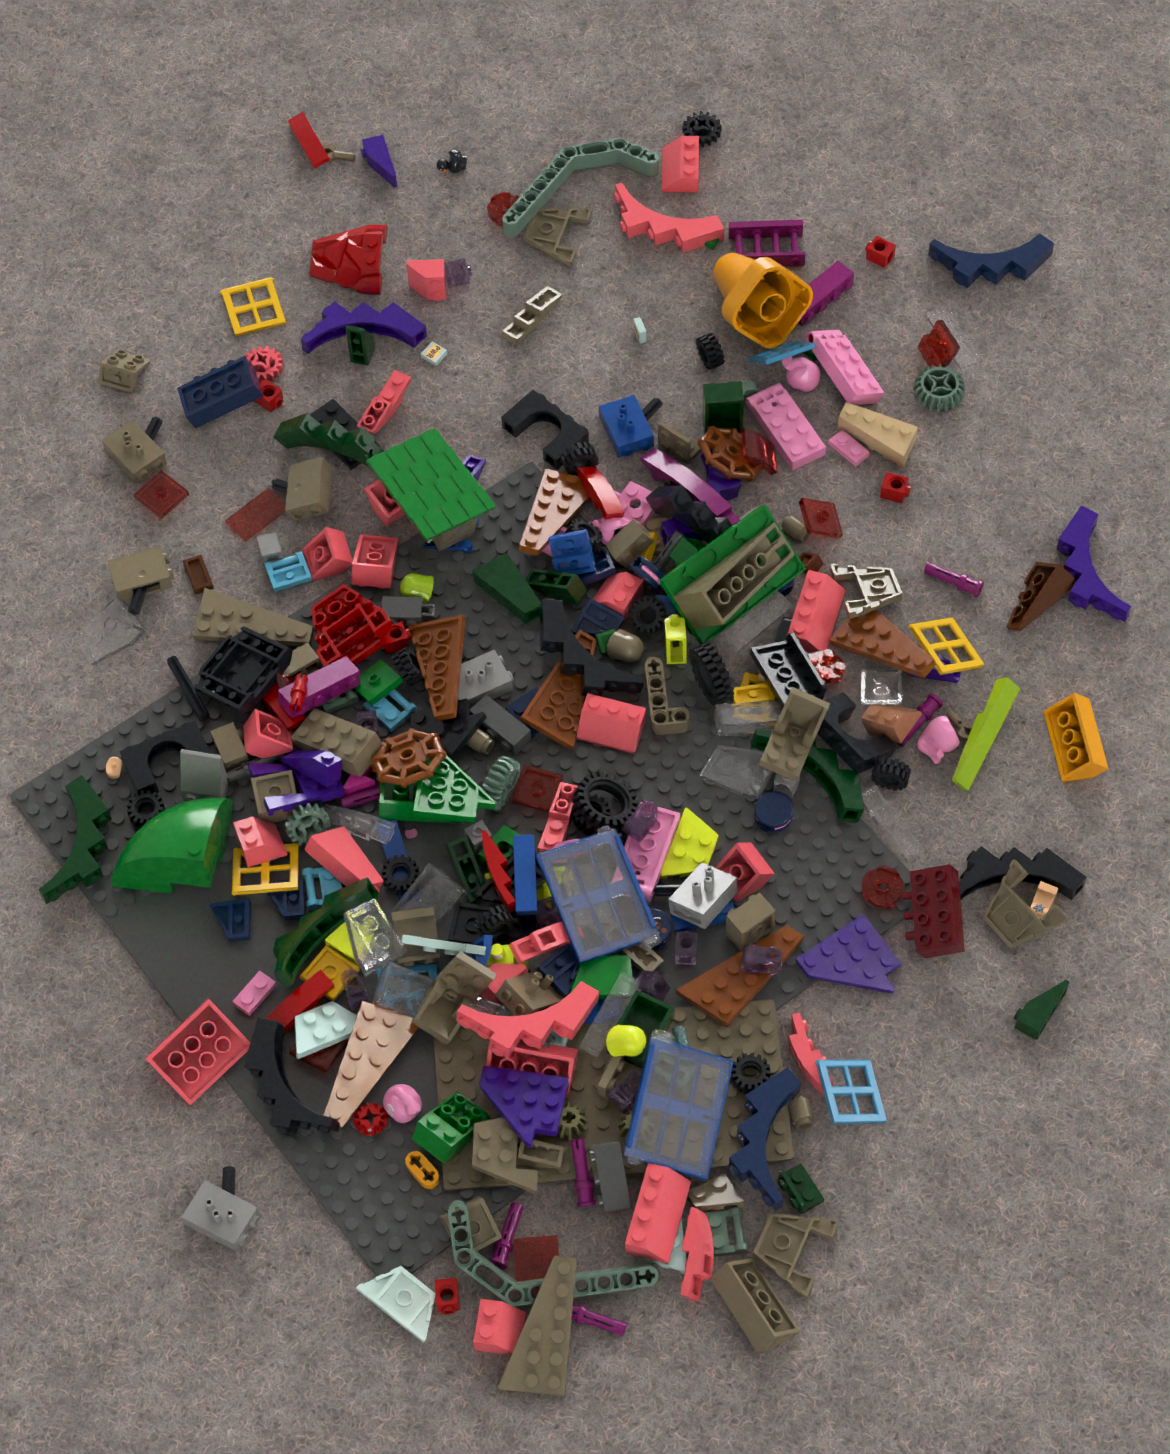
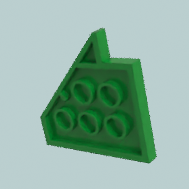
M447 755L434 771L432 778L418 781L413 808V816L475 823L477 808L495 810L496 802Z

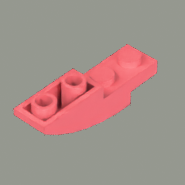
M394 370L379 396H375L357 424V428L363 427L370 434H376L390 420L403 401V394L412 381L411 376Z
M560 782L549 811V818L539 842L537 853L551 850L556 844L566 840L573 818L572 806L574 803H572V798L578 786Z
M573 919L579 935L583 939L585 936L576 919ZM559 922L534 931L529 936L512 942L509 947L517 963L521 964L546 952L550 953L560 949L567 943L571 944L563 922Z
M800 1013L792 1014L791 1025L794 1034L789 1035L788 1045L805 1078L817 1091L824 1095L815 1061L826 1060V1057L821 1056L820 1049L814 1050L811 1038H807L808 1026L806 1020H802ZM829 1075L831 1086L834 1087L832 1077Z
M691 1207L687 1218L686 1233L682 1241V1251L688 1253L689 1256L685 1263L686 1270L681 1283L680 1295L691 1301L699 1302L703 1280H711L710 1278L712 1277L714 1245L706 1213Z

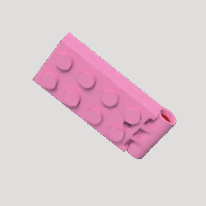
M838 329L809 331L805 334V342L815 343L816 348L811 350L846 402L854 405L878 403L884 391L846 335H842V332Z
M777 383L745 398L747 408L756 418L792 471L825 456L826 446L781 383Z
M641 802L624 849L646 902L650 904L654 888L659 882L661 871L680 823V813ZM618 866L611 884L623 880ZM629 894L624 895V897L631 898Z

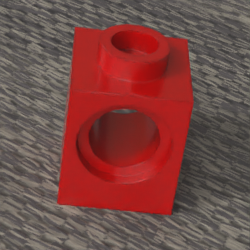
M876 235L873 241H869L866 245V259L886 268L895 256L896 245Z
M264 379L260 383L263 397L255 400V402L271 413L282 405L284 401L283 393L280 388Z
M886 472L881 486L880 498L903 503L904 498L909 497L911 486H908L909 478Z
M403 622L392 624L389 633L384 636L386 655L400 651L406 646L409 647L408 640H411L409 628L405 629Z
M457 1278L435 1279L437 1312L450 1315L455 1313V1311H460ZM445 1294H451L453 1296V1298L449 1301H445L442 1299V1297Z

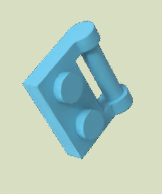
M302 551L297 552L294 556L271 563L270 561L264 562L274 593L312 581Z
M395 689L387 695H390L405 709L402 712L393 706L385 698L386 696L373 706L367 701L363 704L364 709L390 732H393L411 716V712L417 710V706L414 703L408 702Z
M324 867L315 869L305 868L302 870V877L305 879L308 901L306 904L308 910L322 908L324 896L342 888V883ZM319 877L323 899H316L313 878Z

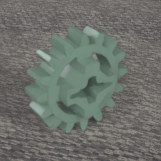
M307 803L305 808L299 805L298 811L293 809V816H287L289 822L285 823L288 837L291 838L292 842L297 841L299 846L303 842L307 845L310 836L328 831L327 828L331 827L330 817L323 807L319 808L318 804L311 807L310 803Z

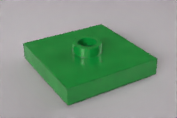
M379 660L360 675V685L356 686L354 690L373 706L399 686L403 680L384 661Z

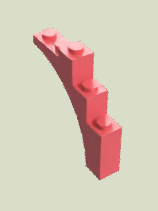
M623 183L615 184L613 196L615 202L620 204L621 222H619L622 233L625 232L628 238L647 233L648 238L652 239L655 245L674 240L682 253L703 247L707 241L712 242L717 238L719 241L724 240V227L718 215L697 219L674 218L662 215L636 201L628 193Z
M581 981L559 1003L545 1010L520 1016L491 1015L476 1011L462 1004L457 1010L456 1021L462 1027L470 1028L477 1032L483 1039H489V1049L495 1055L508 1059L521 1039L528 1046L536 1047L539 1050L553 1030L560 1037L572 1040L598 1002L600 991Z

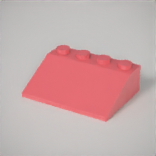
M207 998L153 1049L145 1059L189 1105H192L249 1050L251 1042Z

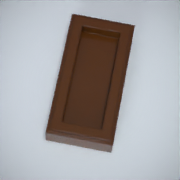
M202 555L183 560L195 595L202 593L204 588L214 589Z

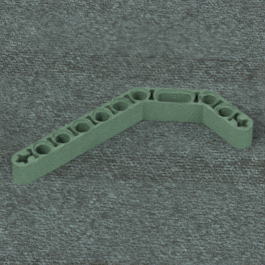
M622 138L564 147L503 215L504 236L509 238L516 237L574 170L618 163L646 176H655L659 172L658 154Z
M460 1200L453 1201L448 1207V1219L456 1265L509 1305L522 1306L534 1304L537 1296L531 1294V1289L534 1286L541 1287L544 1278L517 1282L473 1249L467 1205ZM455 1207L464 1210V1212H461V1223H457L456 1214L451 1213L455 1211ZM458 1229L466 1230L467 1236L464 1239H457L454 1234ZM466 1251L470 1254V1259L462 1262L458 1259V1254ZM651 1263L576 1273L575 1284L580 1279H584L588 1283L585 1289L579 1290L576 1287L574 1288V1298L649 1287L658 1281L659 1275L656 1267ZM479 1265H486L502 1277V1284L499 1286L492 1285L477 1274L476 1268ZM646 1270L654 1273L650 1275V1279H646L645 1276H638L639 1281H636L634 1271H637L638 1275H644ZM623 1273H630L632 1278L629 1282L623 1283L620 1281V1276ZM601 1276H607L610 1279L606 1286L598 1285L597 1281ZM517 1289L521 1292V1296L518 1299H511L508 1296L509 1292Z

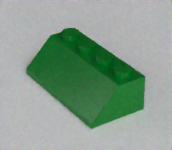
M418 781L409 784L407 788L387 782L380 784L379 820L396 819L400 821L462 823L460 821L413 816Z

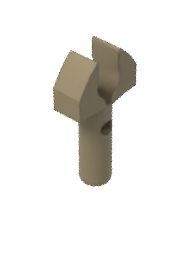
M333 144L323 146L327 153L330 152L328 154L330 160L327 161L329 163H332V160L335 158L355 160L354 153L337 151L336 146Z
M949 710L946 716L959 729L957 737L961 741L967 742L969 736L965 731L970 732L974 723L965 724L953 710Z

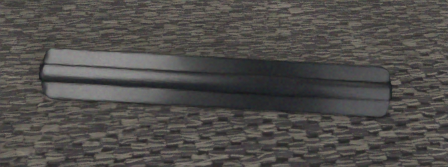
M176 656L169 657L167 664L201 721L210 717L209 712Z

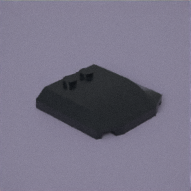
M245 626L240 628L242 630L234 637L230 634L221 642L200 668L198 673L200 675L199 683L194 685L198 692L242 714L255 709L288 668L292 657V651L289 647Z

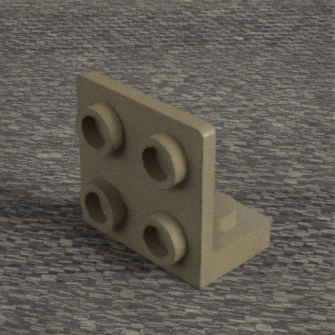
M116 350L100 362L98 383L134 393L136 391L137 375L150 364V360L142 355H132L125 350Z
M661 421L658 423L659 447L663 451H668L674 455L678 461L689 464L702 451L696 441L673 426L669 427Z
M612 1056L598 1084V1096L633 1111L643 1069L624 1061V1056ZM653 1073L651 1085H652V1083H653V1081H654V1079H655V1074H654V1073Z

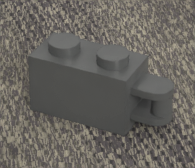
M382 596L381 608L384 609L392 624L403 622L404 627L408 628L409 625L436 620V605L423 603L422 597Z

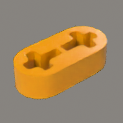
M410 1152L405 1159L408 1171L424 1188H435L439 1183L438 1171L421 1152ZM412 1159L419 1160L420 1169L416 1164L412 1165ZM424 1172L429 1176L433 1175V1181L426 1180Z

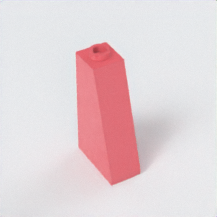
M344 826L310 836L305 851L342 884L348 886L368 877L378 893L380 892L384 880Z

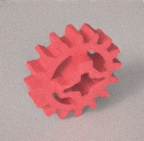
M267 345L265 349L258 346V350L251 348L252 353H245L246 358L255 368L259 383L264 379L274 381V376L279 377L280 371H283V358H281L280 352L276 353L275 348L269 350Z

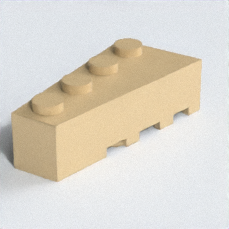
M848 402L845 403L838 420V430L841 431L843 429L856 441H861L867 445V448L882 454V457L888 461L892 460L898 467L903 469L917 439V426Z

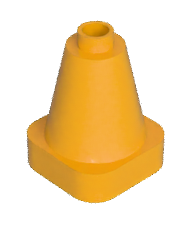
M728 253L717 260L713 269V279L724 298L722 305L723 318L738 332L765 348H775L781 345L808 310L813 300L812 288L806 282L769 257H761L755 260L738 253Z

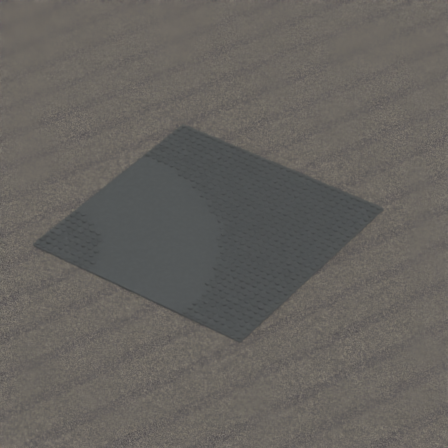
M530 462L485 490L496 505V508L479 516V523L475 527L474 535L464 539L471 541V545H473L471 553L459 550L439 551L434 548H422L426 541L418 533L398 546L391 588L380 589L372 586L360 587L352 585L351 576L297 610L288 618L313 626L311 607L343 584L359 593L364 599H369L375 606L382 607V596L402 597L400 594V584L407 574L416 573L433 576L434 586L427 604L436 605V620L463 615L466 619L462 659L469 661L495 650L498 656L501 655L503 657L506 671H510L513 675V691L492 700L505 709L506 706L535 687L539 690L559 661L560 652L548 653L547 651H540V618L538 617L525 624L475 584L472 570L480 564L493 560L496 556L507 553L524 578L527 577L532 568L555 571L552 556L544 552L537 556L519 551V545L543 473L534 463ZM578 512L567 525H564V527L568 528V526L574 519L578 520L580 518L583 520V522L585 519ZM600 542L593 553L594 558L601 553L600 549L605 546L602 542ZM607 548L617 573L628 572L638 577L633 571L628 569L629 566L624 567L614 560ZM606 578L593 582L590 585H585L587 591L578 605L563 603L564 614L571 630L588 600L594 598ZM644 584V593L640 598H655V594ZM533 590V592L538 597L540 602H542V599L555 600L549 596H546L538 591ZM647 607L642 611V619L647 623L652 622L656 616L652 614L653 609L651 607ZM628 616L619 629H624L642 640L644 650L639 660L630 663L612 660L607 652L600 653L597 640L593 656L614 669L644 676V685L641 693L630 694L623 691L608 692L604 690L601 696L646 708V723L635 754L577 740L576 738L573 751L541 732L537 733L515 756L511 752L504 751L496 740H494V746L488 754H480L465 745L453 762L481 788H483L488 771H490L491 766L500 756L513 758L520 764L518 783L506 806H503L500 811L477 808L475 823L483 820L492 834V838L504 824L520 835H534L535 852L539 854L537 853L538 845L547 824L549 811L560 782L578 786L586 775L590 776L593 772L597 775L600 771L604 773V777L607 772L612 773V779H614L615 775L619 776L618 781L620 783L625 780L627 782L625 787L631 786L633 788L631 793H636L637 795L635 800H638V808L640 803L643 802L679 812L680 820L685 808H688L719 835L709 866L716 867L736 843L751 842L775 873L761 889L752 893L757 895L760 892L776 910L775 928L763 938L786 925L804 936L803 942L751 1000L771 999L775 1002V1010L777 1011L818 981L806 977L795 962L797 957L862 914L866 916L881 936L904 919V912L913 911L912 899L903 900L902 898L903 892L911 891L910 871L861 818L859 822L839 821L828 793L803 768L800 772V782L793 799L789 798L793 805V818L790 826L779 833H769L762 830L755 821V804L762 795L773 792L774 779L777 773L758 765L764 750L751 748L750 741L756 729L772 731L774 729L733 720L731 718L734 710L732 699L718 706L712 705L706 699V695L704 696L702 693V688L700 689L698 686V680L696 681L695 679L696 675L692 672L693 667L690 665L688 656L689 649L700 644L687 629V663L667 664L665 625L662 626L661 630H657V632L643 633L634 628L635 626L631 624L632 619ZM313 626L314 633L310 647L317 654L318 643L315 641L317 633L316 628ZM411 635V640H408V641H409V647H410V649H412V650L414 651V654H415V653H417V652H416L415 646H414V644H413V642H412V635ZM672 641L673 647L679 646V641ZM287 646V647H289L291 651H294L296 648L301 647V646ZM384 646L356 665L361 675L379 660H382L397 674L399 673L398 670L396 671V666L393 665L392 655L396 652L386 655ZM651 657H657L663 663L668 708L682 707L689 712V728L684 733L657 735L651 729L645 681V662ZM197 674L190 679L193 686L195 683H199L200 675ZM279 678L276 683L280 688L285 687V684ZM424 678L412 686L403 680L395 688L408 702L414 703L417 706L416 711L431 707ZM731 678V684L733 685V687H739V685ZM178 686L12 792L10 797L63 866L72 851L77 832L76 809L67 794L65 786L81 775L86 779L109 809L112 819L105 826L97 828L105 838L108 847L102 854L93 857L101 867L104 877L96 884L90 885L87 888L82 882L78 884V887L181 1022L209 998L251 1042L257 1018L265 1019L304 983L300 979V975L326 946L325 939H323L303 962L296 974L293 985L285 988L282 982L276 979L274 974L277 959L274 956L273 948L276 938L298 928L300 919L284 921L267 893L232 895L233 849L240 848L233 822L252 816L259 818L251 776L248 778L244 777L231 785L229 784L226 798L232 800L235 810L223 862L216 863L211 888L175 884L173 894L112 887L111 883L112 874L122 850L139 829L138 826H133L127 813V803H130L129 799L131 797L135 799L134 794L137 792L124 764H122L119 778L111 779L108 777L106 764L109 758L118 757L122 760L119 751L124 750L126 747L134 746L147 738L156 737L167 730H173L184 723L196 721L211 754L219 755L210 731L233 722L236 729L240 728L244 737L243 725L253 712L250 711L242 714L197 691L210 715L208 719L201 721L181 686ZM354 689L352 690L357 694L358 702L329 713L376 732L381 742L387 737L392 738L409 731L411 728L410 716L393 732H390L364 709L363 704L366 700ZM345 692L340 694L341 699L346 697ZM390 695L385 697L400 712L405 710ZM261 701L255 707L259 711L274 716ZM321 705L314 707V708H316V709H318V710L323 711V708H322ZM758 706L745 707L742 709V713L761 717L762 710ZM312 708V709L306 711V712L303 714L304 717H305V719L307 718V716L311 713V711H312L314 708ZM299 726L291 730L292 735L299 728ZM293 743V750H292L291 752L297 750L296 747H295V745H294V743ZM174 750L165 751L155 757L150 770L159 790L157 795L161 796L166 810L186 801L183 800L181 793L180 752ZM251 755V756L248 757V759H249V761H250V760L256 758L257 756H252V755ZM280 759V760H277V761L273 762L272 764H285V763L282 762L281 759ZM341 770L340 782L344 787L350 773ZM371 771L369 778L373 779L375 786L378 787V784L381 782L377 780V773ZM294 780L296 793L301 794ZM595 790L589 793L590 798H593L595 794L597 799L603 797L604 802H608L611 817L621 814L620 802L612 794L603 790ZM340 797L320 802V799L311 801V807L318 804L319 808L323 807L326 813H328L331 827L327 828L328 831L344 826L382 878L383 865L387 861L376 825L391 820H379V799L346 808L345 810ZM151 805L143 806L139 809V814L143 816L149 815L154 811V807ZM635 817L633 818L628 828L626 830L624 829L623 832H621L623 834V846H625ZM572 818L565 841L572 839L581 840L593 835H590V831H587V834L583 833V829L579 831ZM288 820L274 823L277 826L283 844L297 843V841L292 842L291 838L287 835L285 823L289 822ZM397 820L407 856H410L412 861L415 860L416 865L419 867L420 878L416 886L420 899L400 904L398 896L393 894L392 890L389 892L387 887L382 884L376 905L350 918L357 923H360L365 916L371 918L375 923L370 930L374 934L375 942L360 971L335 999V1003L358 1015L362 1001L380 1006L378 976L375 971L377 969L403 967V963L398 964L391 912L434 907L438 940L448 941L456 902L489 907H500L502 905L480 899L469 902L444 845L465 836L464 829L475 823ZM415 828L418 833L415 839H408L405 836V831ZM601 829L599 834L593 831V834L596 836L603 835V830ZM305 842L299 846V878H303L302 870L305 868L315 869L323 867L305 851ZM602 848L593 851V854L606 885H609L616 870L600 868ZM287 852V856L271 860L270 866L290 864V852ZM588 854L575 859L574 862L586 891L600 888L601 885ZM477 855L475 859L486 883L485 874L489 872L486 867L479 863V855ZM242 856L241 868H247L244 857ZM569 862L551 864L552 868L565 867V875L560 884L565 899L582 894ZM261 864L254 865L251 867H261ZM290 870L270 871L269 881L288 880ZM261 872L241 874V886L258 885L261 883ZM669 876L664 880L659 879L657 885H681L689 876ZM319 877L313 878L316 899H323ZM303 878L306 915L315 910L307 909L306 902L308 901L305 879ZM653 894L650 904L647 903L649 909H659L665 912L671 920L668 901L671 896H655ZM624 896L612 899L624 929L631 934L633 932V921L637 916L632 899ZM749 896L739 902H735L732 898L734 908L737 909L747 902ZM249 898L251 901V939L230 942L211 910L210 903ZM554 900L550 909L538 910L539 921L537 930L553 925L559 916ZM607 901L593 906L595 913L599 910L613 923L615 922ZM588 908L571 913L572 918L576 919L585 936L581 939L585 949L589 950L603 945L600 940L584 928V924L591 918ZM671 920L672 935L670 941L663 948L653 950L663 959V962L650 976L631 965L634 992L638 990L675 1008L693 1006L678 996L676 989L741 952L727 937L726 922L707 926L706 929L697 928L675 934ZM439 949L440 958H436V963L439 965L437 967V976L455 957L454 955L444 954L443 949ZM612 953V954H609V955H606V956H614V955H617V954H616V953ZM424 960L415 961V964H424ZM260 970L276 981L277 986L249 1017L235 1007L232 1001ZM429 972L410 974L412 992L426 991L430 986ZM405 975L386 977L388 995L406 993ZM481 995L474 1000L471 1007L479 1012L506 1016L507 1007L505 1005L496 1012ZM323 996L318 1000L319 1004L314 1008L329 1003L332 1000ZM620 998L622 1012H624L630 999ZM421 1000L413 1001L414 1015ZM407 1002L388 1004L389 1010L408 1016ZM294 1026L283 1035L282 1061L285 1075L298 1099L308 1109L317 1114L324 1115L349 1039L297 1059ZM421 1028L417 1029L359 1106L365 1105L366 1102H376L384 1107L383 1099L386 1091L394 1085L406 1084L415 1089L420 1095L422 1109L414 1119L404 1124L396 1122L387 1113L388 1123L386 1128L374 1136H366L356 1130L353 1123L354 1114L342 1129L339 1128L338 1132L330 1131L327 1134L319 1132L317 1128L313 1127L310 1130L298 1127L297 1133L289 1132L288 1135L275 1132L276 1129L269 1125L274 1106L264 1104L263 1100L256 1096L261 1078L250 1075L251 1072L244 1068L248 1051L223 1074L233 1090L376 1276L389 1273L399 1266H402L412 1274L450 1247L452 1242L439 1216L448 1212V1207L453 1201L460 1200L466 1203L480 1196L484 1199L493 1216L526 1192V1190L514 1185L446 1191L443 1184L442 1162L412 1140L417 1122L438 1106L434 1036ZM368 1112V1118L364 1120H368L372 1126L373 1118H376V1116L373 1117L372 1114ZM410 1152H421L438 1171L439 1183L435 1188H424L408 1171L405 1159ZM411 1160L412 1165L416 1164L419 1169L421 1168L419 1160ZM424 1172L426 1180L433 1181V1175L429 1176Z

